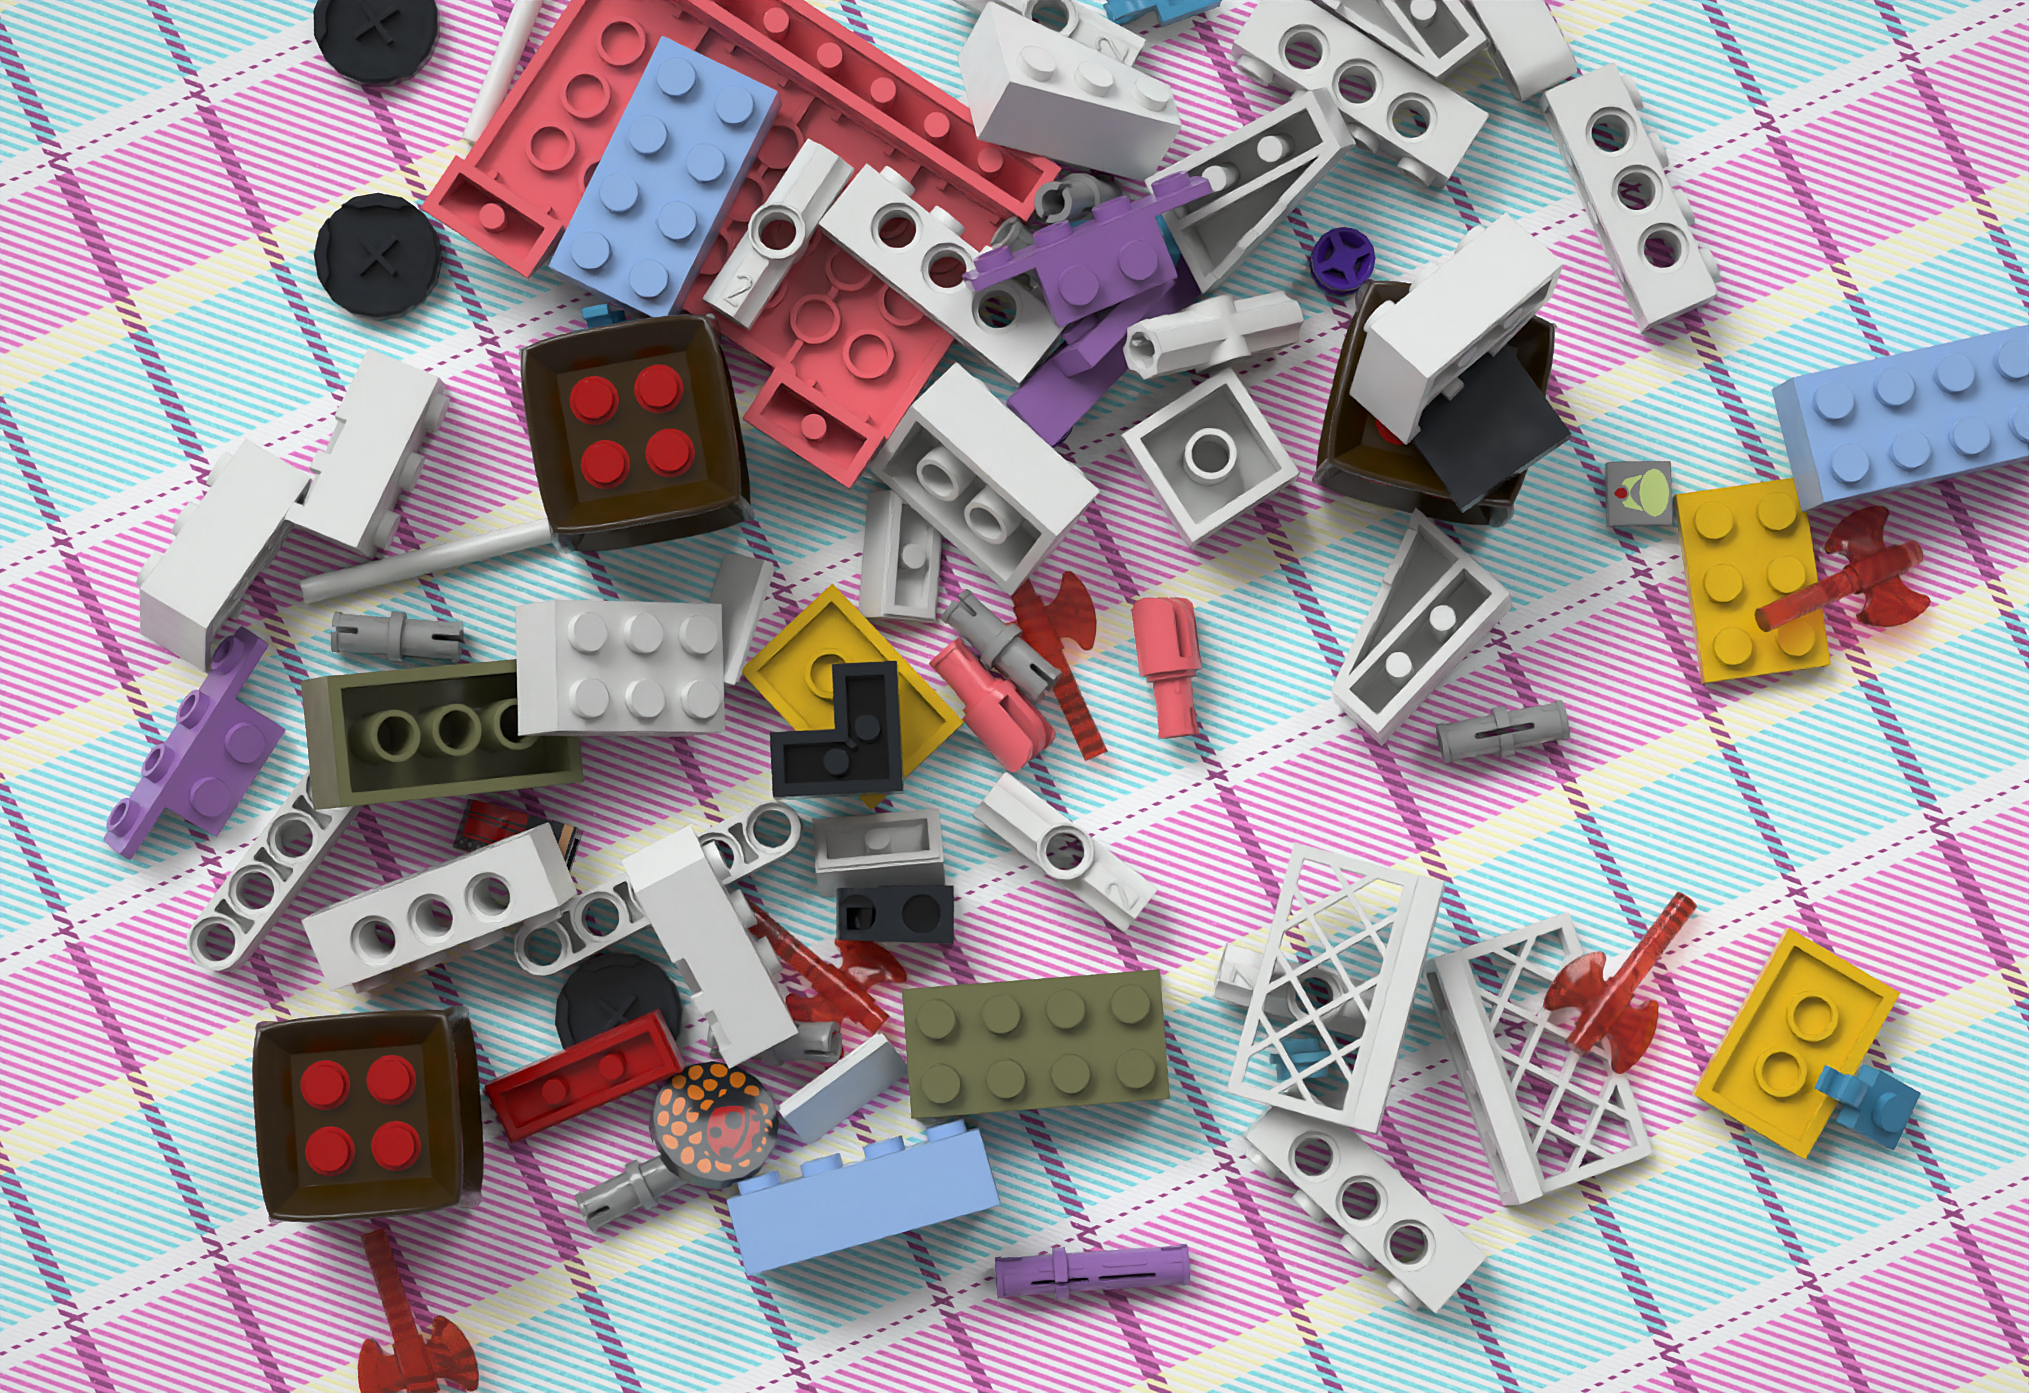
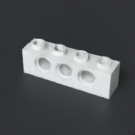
M1260 0L1232 45L1231 55L1239 60L1236 68L1241 73L1263 86H1268L1272 80L1292 93L1289 101L1310 90L1327 87L1356 143L1355 146L1370 154H1375L1378 148L1399 161L1396 169L1403 176L1424 188H1428L1431 183L1436 184L1442 189L1445 187L1490 115L1310 0ZM1296 42L1308 43L1317 50L1320 61L1310 69L1295 68L1288 62L1285 56V49ZM1348 76H1360L1371 85L1373 97L1364 103H1351L1341 95L1338 83ZM1400 110H1414L1423 117L1426 124V132L1414 138L1405 137L1394 128L1392 116Z
M1612 62L1545 91L1538 102V106L1640 333L1710 303L1719 294L1715 286L1716 283L1721 281L1719 268L1710 250L1707 247L1699 249L1689 226L1695 224L1692 208L1681 189L1672 190L1663 168L1669 166L1668 156L1657 133L1653 131L1647 134L1637 111L1643 109V102L1633 78L1629 74L1621 76L1615 62ZM1602 123L1615 126L1623 137L1622 149L1615 152H1606L1598 148L1592 139V127ZM1624 181H1635L1643 185L1649 195L1648 207L1641 210H1633L1624 206L1618 197V185ZM1652 238H1660L1667 241L1674 250V264L1667 268H1659L1649 263L1644 255L1645 241Z
M866 163L818 223L821 232L1016 388H1019L1043 363L1063 338L1061 333L1068 324L1062 327L1054 324L1038 285L1029 293L1016 281L1009 278L986 289L974 292L966 287L964 280L952 288H942L933 283L929 273L932 265L937 260L943 257H954L964 264L967 273L976 269L973 263L974 258L993 249L986 245L979 253L960 238L966 229L949 213L939 206H935L929 213L910 198L916 189L900 174L888 166H885L881 173H879ZM902 217L908 219L916 227L914 239L905 247L892 248L884 244L880 239L882 226L892 218ZM996 296L1005 297L1016 307V316L1006 327L992 328L981 320L979 316L980 308L989 298Z
M548 822L323 907L301 921L330 992L352 984L356 994H359L392 980L389 970L409 963L412 972L415 973L447 960L449 957L445 949L466 942L471 952L498 942L506 937L502 928L523 920L526 930L550 923L563 916L559 906L578 893ZM490 878H496L507 886L510 893L509 905H502L492 898L488 888ZM433 899L444 902L451 910L453 917L451 927L442 925L435 919L432 912ZM376 921L384 922L391 927L396 939L394 948L384 945L378 939L375 931Z
M1297 1084L1280 1093L1305 1100ZM1310 1092L1316 1104L1325 1106L1317 1097H1315ZM1269 1105L1242 1134L1252 1144L1244 1155L1271 1180L1280 1172L1290 1179L1299 1188L1292 1199L1317 1223L1321 1224L1329 1216L1347 1233L1339 1243L1366 1268L1375 1259L1394 1276L1386 1287L1413 1312L1424 1304L1436 1314L1488 1257L1348 1126ZM1320 1138L1329 1148L1330 1159L1328 1165L1317 1174H1304L1295 1163L1296 1148L1305 1139ZM1355 1182L1369 1183L1377 1195V1203L1374 1210L1363 1218L1350 1217L1342 1205V1197L1345 1190ZM1404 1226L1417 1227L1424 1238V1247L1421 1254L1409 1262L1396 1260L1390 1250L1392 1235L1396 1230Z

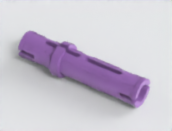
M1187 1243L1176 1246L1066 1253L1065 1247L1052 1248V1254L995 1257L998 1299L1009 1296L1055 1293V1299H1068L1069 1292L1129 1289L1162 1285H1190V1263Z

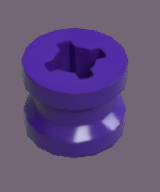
M1339 227L1329 230L1320 237L1311 253L1309 269L1312 280L1320 290L1331 296L1345 297L1355 294L1362 282L1369 279L1374 270L1376 260L1374 247L1367 236L1357 229ZM1332 269H1336V270L1339 271V272H1343V273H1344V276H1343V274L1337 273L1336 271H1334V270H1332Z

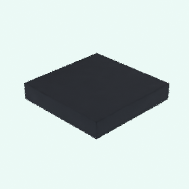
M1507 344L1494 357L1487 351L1462 372L1458 378L1464 383V387L1450 401L1440 392L1422 410L1418 423L1421 431L1411 440L1462 513L1571 439L1569 429Z

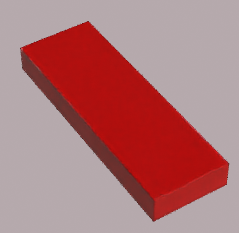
M659 1008L490 1080L484 1088L512 1144L676 1075L685 1069L686 1064Z

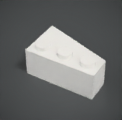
M990 0L987 2L957 57L978 140L1145 182V179L1153 176L1182 127L1170 85Z
M1310 0L1439 83H1442L1476 57L1488 45L1487 36L1459 0Z
M1327 87L1308 91L1144 180L1151 194L1154 193L1151 187L1153 182L1183 170H1187L1189 178L1200 176L1209 180L1213 190L1212 193L1162 214L1202 294L1219 289L1356 144Z
M1506 212L1486 229L1481 224L1475 226L1459 242L1452 258L1442 266L1436 262L1428 265L1411 284L1409 294L1397 304H1394L1391 300L1384 302L1372 313L1364 325V331L1367 333L1349 394L1407 445L1421 431L1418 423L1422 410L1440 392L1450 401L1464 387V383L1458 376L1487 351L1494 357L1552 298L1564 263Z
M368 348L335 414V420L338 422L326 451L318 450L310 465V471L316 474L304 503L301 505L292 501L284 519L306 533L372 560L378 547L387 550L400 523L401 515L393 512L403 489L413 490L424 466L425 456L418 452L427 430L434 433L438 431L449 406L450 397L442 395L446 384L441 378Z
M245 438L234 455L224 452L220 456L207 478L206 484L211 487L199 505L191 501L184 507L171 531V534L176 536L163 555L155 551L147 559L136 579V585L140 586V634L204 672L211 663L213 653L210 652L212 639L228 616L234 620L238 619L247 604L240 599L262 567L269 568L294 527L292 523L284 519L292 501L303 505L311 486V477Z
M1415 508L1407 525L1408 529L1398 551L1385 572L1382 585L1367 617L1364 618L1331 688L1335 704L1381 746L1512 608L1511 592L1417 508Z
M690 824L621 860L635 895L671 962L675 963L692 993L691 999L701 1016L704 1015L718 1043L720 1053L729 1069L799 1033L773 976L783 971V967L768 938L764 936L755 941L748 928L758 922L741 889L729 894L722 880L732 875L714 841L702 846Z

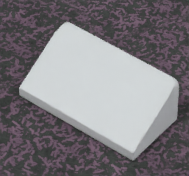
M893 490L872 491L868 494L858 611L868 619L936 623L943 535Z
M732 553L726 554L722 560L709 600L711 604H722L724 685L729 687L739 683L775 570L772 562Z
M939 808L812 820L818 892L821 897H836V889L936 886L946 884Z
M878 1032L780 1104L778 1111L804 1142L808 1144L814 1143L906 1075L908 1066L884 1033L880 1034Z

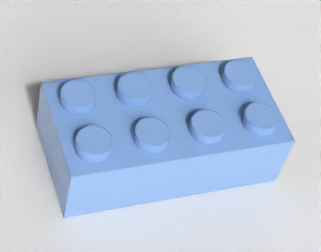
M662 35L548 265L554 275L643 319L679 315L782 106L778 91Z
M2029 324L1796 376L1771 389L1802 512L2029 461Z
M964 1118L928 1127L926 1129L928 1140L905 1147L902 1135L865 1145L863 1150L866 1158L843 1164L839 1152L804 1162L800 1165L803 1176L781 1181L778 1170L737 1182L740 1193L731 1196L726 1201L747 1276L999 1206L1000 1197L980 1126L967 1129Z

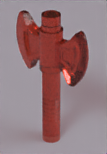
M1872 506L1857 510L1842 519L1835 526L1824 546V550L1828 555H1843L1849 560L1850 564L1844 566L1843 570L1757 608L1754 614L1756 623L1762 631L1769 632L1851 594L1859 595L1864 592L1866 602L1863 608L1856 614L1858 622L1880 628L1906 624L1921 615L1931 603L1929 596L1911 590L1900 578L1901 575L1908 572L1909 568L1923 562V551L1915 540H1909L1900 545L1885 546L1883 531L1890 514L1887 507Z
M1065 571L1062 574L1057 596L1049 605L1045 606L1041 595L1037 596L1030 578H1028L1010 596L1014 605L1012 610L1017 620L1005 624L1008 626L1011 623H1015L1023 630L1021 638L1053 667L1063 672L1052 690L1086 762L1108 752L1062 651L1065 648L1061 639L1069 637L1076 641L1083 650L1090 651L1093 649L1097 632V618L1093 600L1080 578L1072 571ZM996 666L994 667L998 672H1000L1002 675H1004L1005 677H1007V676H1006L1002 671H1000Z
M1676 892L1613 977L1609 976L1606 981L1603 978V970L1607 958L1601 951L1587 953L1574 959L1557 974L1545 995L1543 1008L1547 1011H1555L1565 1007H1574L1581 1013L1574 1022L1575 1028L1564 1041L1572 1051L1585 1057L1596 1042L1600 1043L1606 1035L1611 1047V1069L1617 1074H1622L1629 1070L1645 1054L1656 1031L1659 1004L1656 1000H1647L1633 1008L1629 1003L1635 997L1634 991L1675 938V935L1678 934L1697 909L1696 903L1691 898L1681 892Z
M744 895L758 922L748 928L750 933L756 936L757 939L766 936L775 953L812 984L811 988L818 993L812 998L801 997L795 993H789L786 996L785 1003L793 1021H835L841 1027L842 1021L847 1017L855 1024L860 1023L870 1033L875 1035L890 1015L874 1003L876 999L867 991L879 984L905 983L907 974L898 960L889 951L875 942L842 941L835 938L834 945L842 958L841 967L838 969L831 962L827 964ZM843 1045L839 1059H841L845 1053Z
M385 1228L360 1235L394 1343L391 1344L394 1354L383 1350L373 1338H367L363 1342L357 1366L360 1392L399 1393L401 1390L406 1389L407 1393H438L440 1388L437 1378L452 1380L469 1392L477 1390L479 1387L478 1363L475 1352L463 1331L444 1315H438L433 1319L431 1339L425 1343L423 1335L418 1333Z

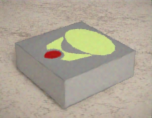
M1619 461L1605 463L1606 527L1671 526L1673 524L1671 461Z

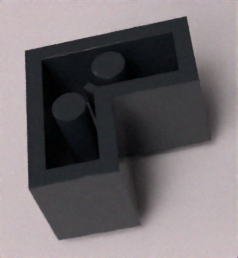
M897 661L832 664L835 729L770 732L773 798L775 800L905 794L899 668Z

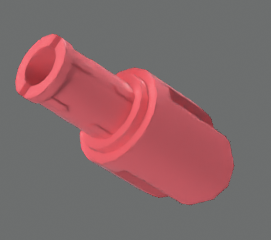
M1144 597L1135 602L1131 612L1139 677H1146V682L1153 684L1159 730L1158 738L1169 739L1199 734V727H1197L1191 678L1197 676L1196 671L1202 670L1193 603L1188 598Z
M960 637L945 647L929 662L932 669L934 668L966 705L963 709L966 715L962 720L1005 770L1012 773L1020 770L1028 761L1034 759L1055 740L1054 728L1018 686L1009 678L1005 681L1001 677L996 680L976 659Z

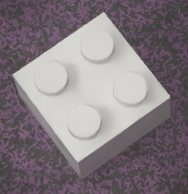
M1230 365L1122 434L1120 441L1126 454L1189 549L1296 481L1300 474V471Z

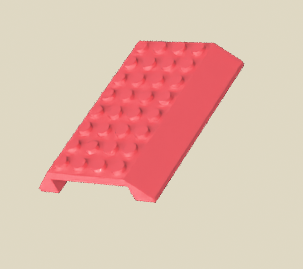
M571 0L466 158L462 159L455 155L421 206V209L529 280L555 253L662 35L778 91L782 106L691 288L682 310L690 315L713 314L719 322L724 338L774 370L742 419L850 490L877 457L956 339L825 236L819 226L810 238L804 256L792 265L750 331L734 323L705 303L702 298L748 230L752 214L766 203L809 138L838 155L855 169L837 199L866 163L879 173H881L885 166H888L905 178L916 189L910 198L929 213L935 206H939L962 224L966 230L960 238L980 253L986 245L992 247L990 243L993 235L1008 218L1016 216L1024 225L1030 228L1037 215L1034 207V198L1037 190L1045 183L1055 182L1062 168L1044 156L978 140L969 107L804 0ZM902 217L892 218L882 226L880 239L889 247L902 248L912 242L916 234V227L908 219ZM774 220L763 229L761 242L772 250L787 248L795 239L796 227L786 220ZM943 257L932 265L929 277L939 287L952 288L963 281L962 275L966 273V267L960 260L954 257Z

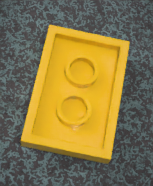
M1786 478L1681 493L1673 496L1701 684L1831 665L1808 512L1801 511L1794 479Z
M833 583L757 653L742 670L745 678L796 731L835 729L832 664L897 661L899 668L904 780L964 724V721ZM888 795L858 797L872 811Z
M1785 928L1690 1094L1800 1159L1805 1160L1839 1102L1814 1089L1824 1066L1827 1065L1844 1075L1854 1076L1901 993L1791 928Z

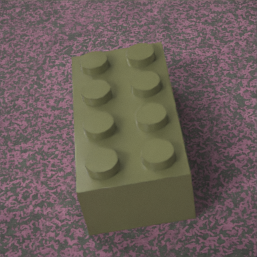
M517 659L333 675L301 680L314 810L584 782L579 736H518Z
M1160 969L902 989L911 1119L1170 1099Z

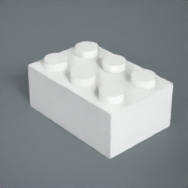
M957 362L910 406L869 467L874 474L1010 596L1056 550L1100 492L1077 466L1066 461L1026 423L999 401L981 380L970 375Z
M554 599L515 606L518 736L687 737L725 732L722 604Z

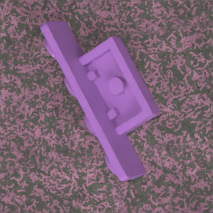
M1187 170L1167 175L1151 184L1153 194L1130 203L1127 195L1108 200L1092 209L1094 219L1071 228L1068 220L1061 221L1033 233L1032 236L1035 244L1011 253L1007 245L977 256L973 259L976 269L962 275L965 285L968 289L978 292L1033 269L1054 324L1058 327L1067 325L1177 278V272L1155 217L1212 193L1213 190L1208 179L1200 176L1189 178Z
M1181 254L1175 267L1178 275L1177 278L1071 322L1061 333L1065 341L1007 399V407L1050 446L1055 445L1129 369L1123 352V347L1127 341L1128 327L1145 319H1152L1166 314H1176L1190 306L1202 294L1183 255Z
M240 626L234 636L226 637L218 645L211 659L212 670L199 690L191 691L180 704L176 714V721L178 723L164 744L160 743L150 751L142 765L141 775L143 777L129 798L121 799L111 811L106 824L108 831L103 840L126 859H132L165 807L213 836L218 837L285 733L286 729L236 698L269 645L245 627Z

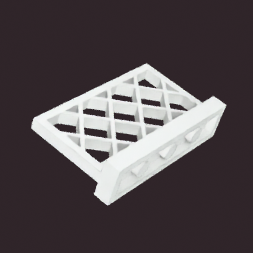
M1294 842L1226 1093L1378 1135L1444 894L1445 882L1432 877L1410 874ZM1304 860L1331 867L1343 890L1309 908L1297 887ZM1341 870L1365 877L1349 885ZM1376 880L1403 886L1397 911L1372 925L1354 893ZM1295 896L1304 912L1288 920ZM1348 897L1366 929L1332 948L1315 915ZM1308 919L1326 952L1292 970L1280 949L1282 939L1286 931ZM1393 924L1387 948H1385L1377 932ZM1371 936L1383 957L1380 974L1355 988L1337 955ZM1278 958L1286 975L1271 983ZM1331 959L1349 992L1315 1010L1297 978ZM1291 982L1309 1015L1276 1033L1263 1011L1268 994ZM1376 986L1371 1007L1368 1011L1360 995ZM1354 999L1366 1020L1363 1036L1338 1050L1320 1017ZM1261 1021L1269 1037L1254 1045ZM1314 1021L1332 1054L1298 1073L1280 1040ZM1274 1044L1292 1077L1270 1090L1243 1084L1250 1057ZM1359 1048L1353 1073H1351L1343 1057ZM1337 1062L1349 1083L1342 1111L1316 1104L1303 1080L1330 1064ZM1297 1084L1305 1100L1279 1093Z
M1569 912L1425 961L1422 975L1503 1205L1523 1204L1542 1197L1545 1193L1654 1154ZM1557 930L1565 953L1556 976L1526 961L1536 937ZM1522 942L1517 955L1502 949ZM1489 953L1512 965L1498 996L1477 986L1468 960ZM1521 970L1551 985L1538 1016L1508 1002V998ZM1570 970L1576 986L1566 981ZM1561 990L1580 999L1585 1009L1586 1017L1577 1036L1547 1022ZM1483 1001L1493 1005L1489 1016H1487ZM1503 1011L1533 1025L1519 1057L1499 1048L1493 1031ZM1542 1031L1573 1045L1559 1077L1529 1063ZM1591 1031L1597 1046L1587 1042ZM1582 1051L1601 1059L1604 1063L1608 1076L1598 1097L1569 1083ZM1504 1061L1514 1066L1510 1077L1508 1076ZM1524 1071L1554 1086L1540 1118L1521 1109L1516 1099L1515 1091ZM1564 1091L1594 1106L1580 1138L1550 1123ZM1613 1092L1619 1107L1608 1102ZM1604 1111L1624 1121L1633 1147L1610 1154L1590 1143ZM1525 1122L1535 1126L1531 1138ZM1547 1132L1575 1146V1149L1564 1172L1544 1178L1536 1153ZM1585 1152L1599 1158L1580 1166Z

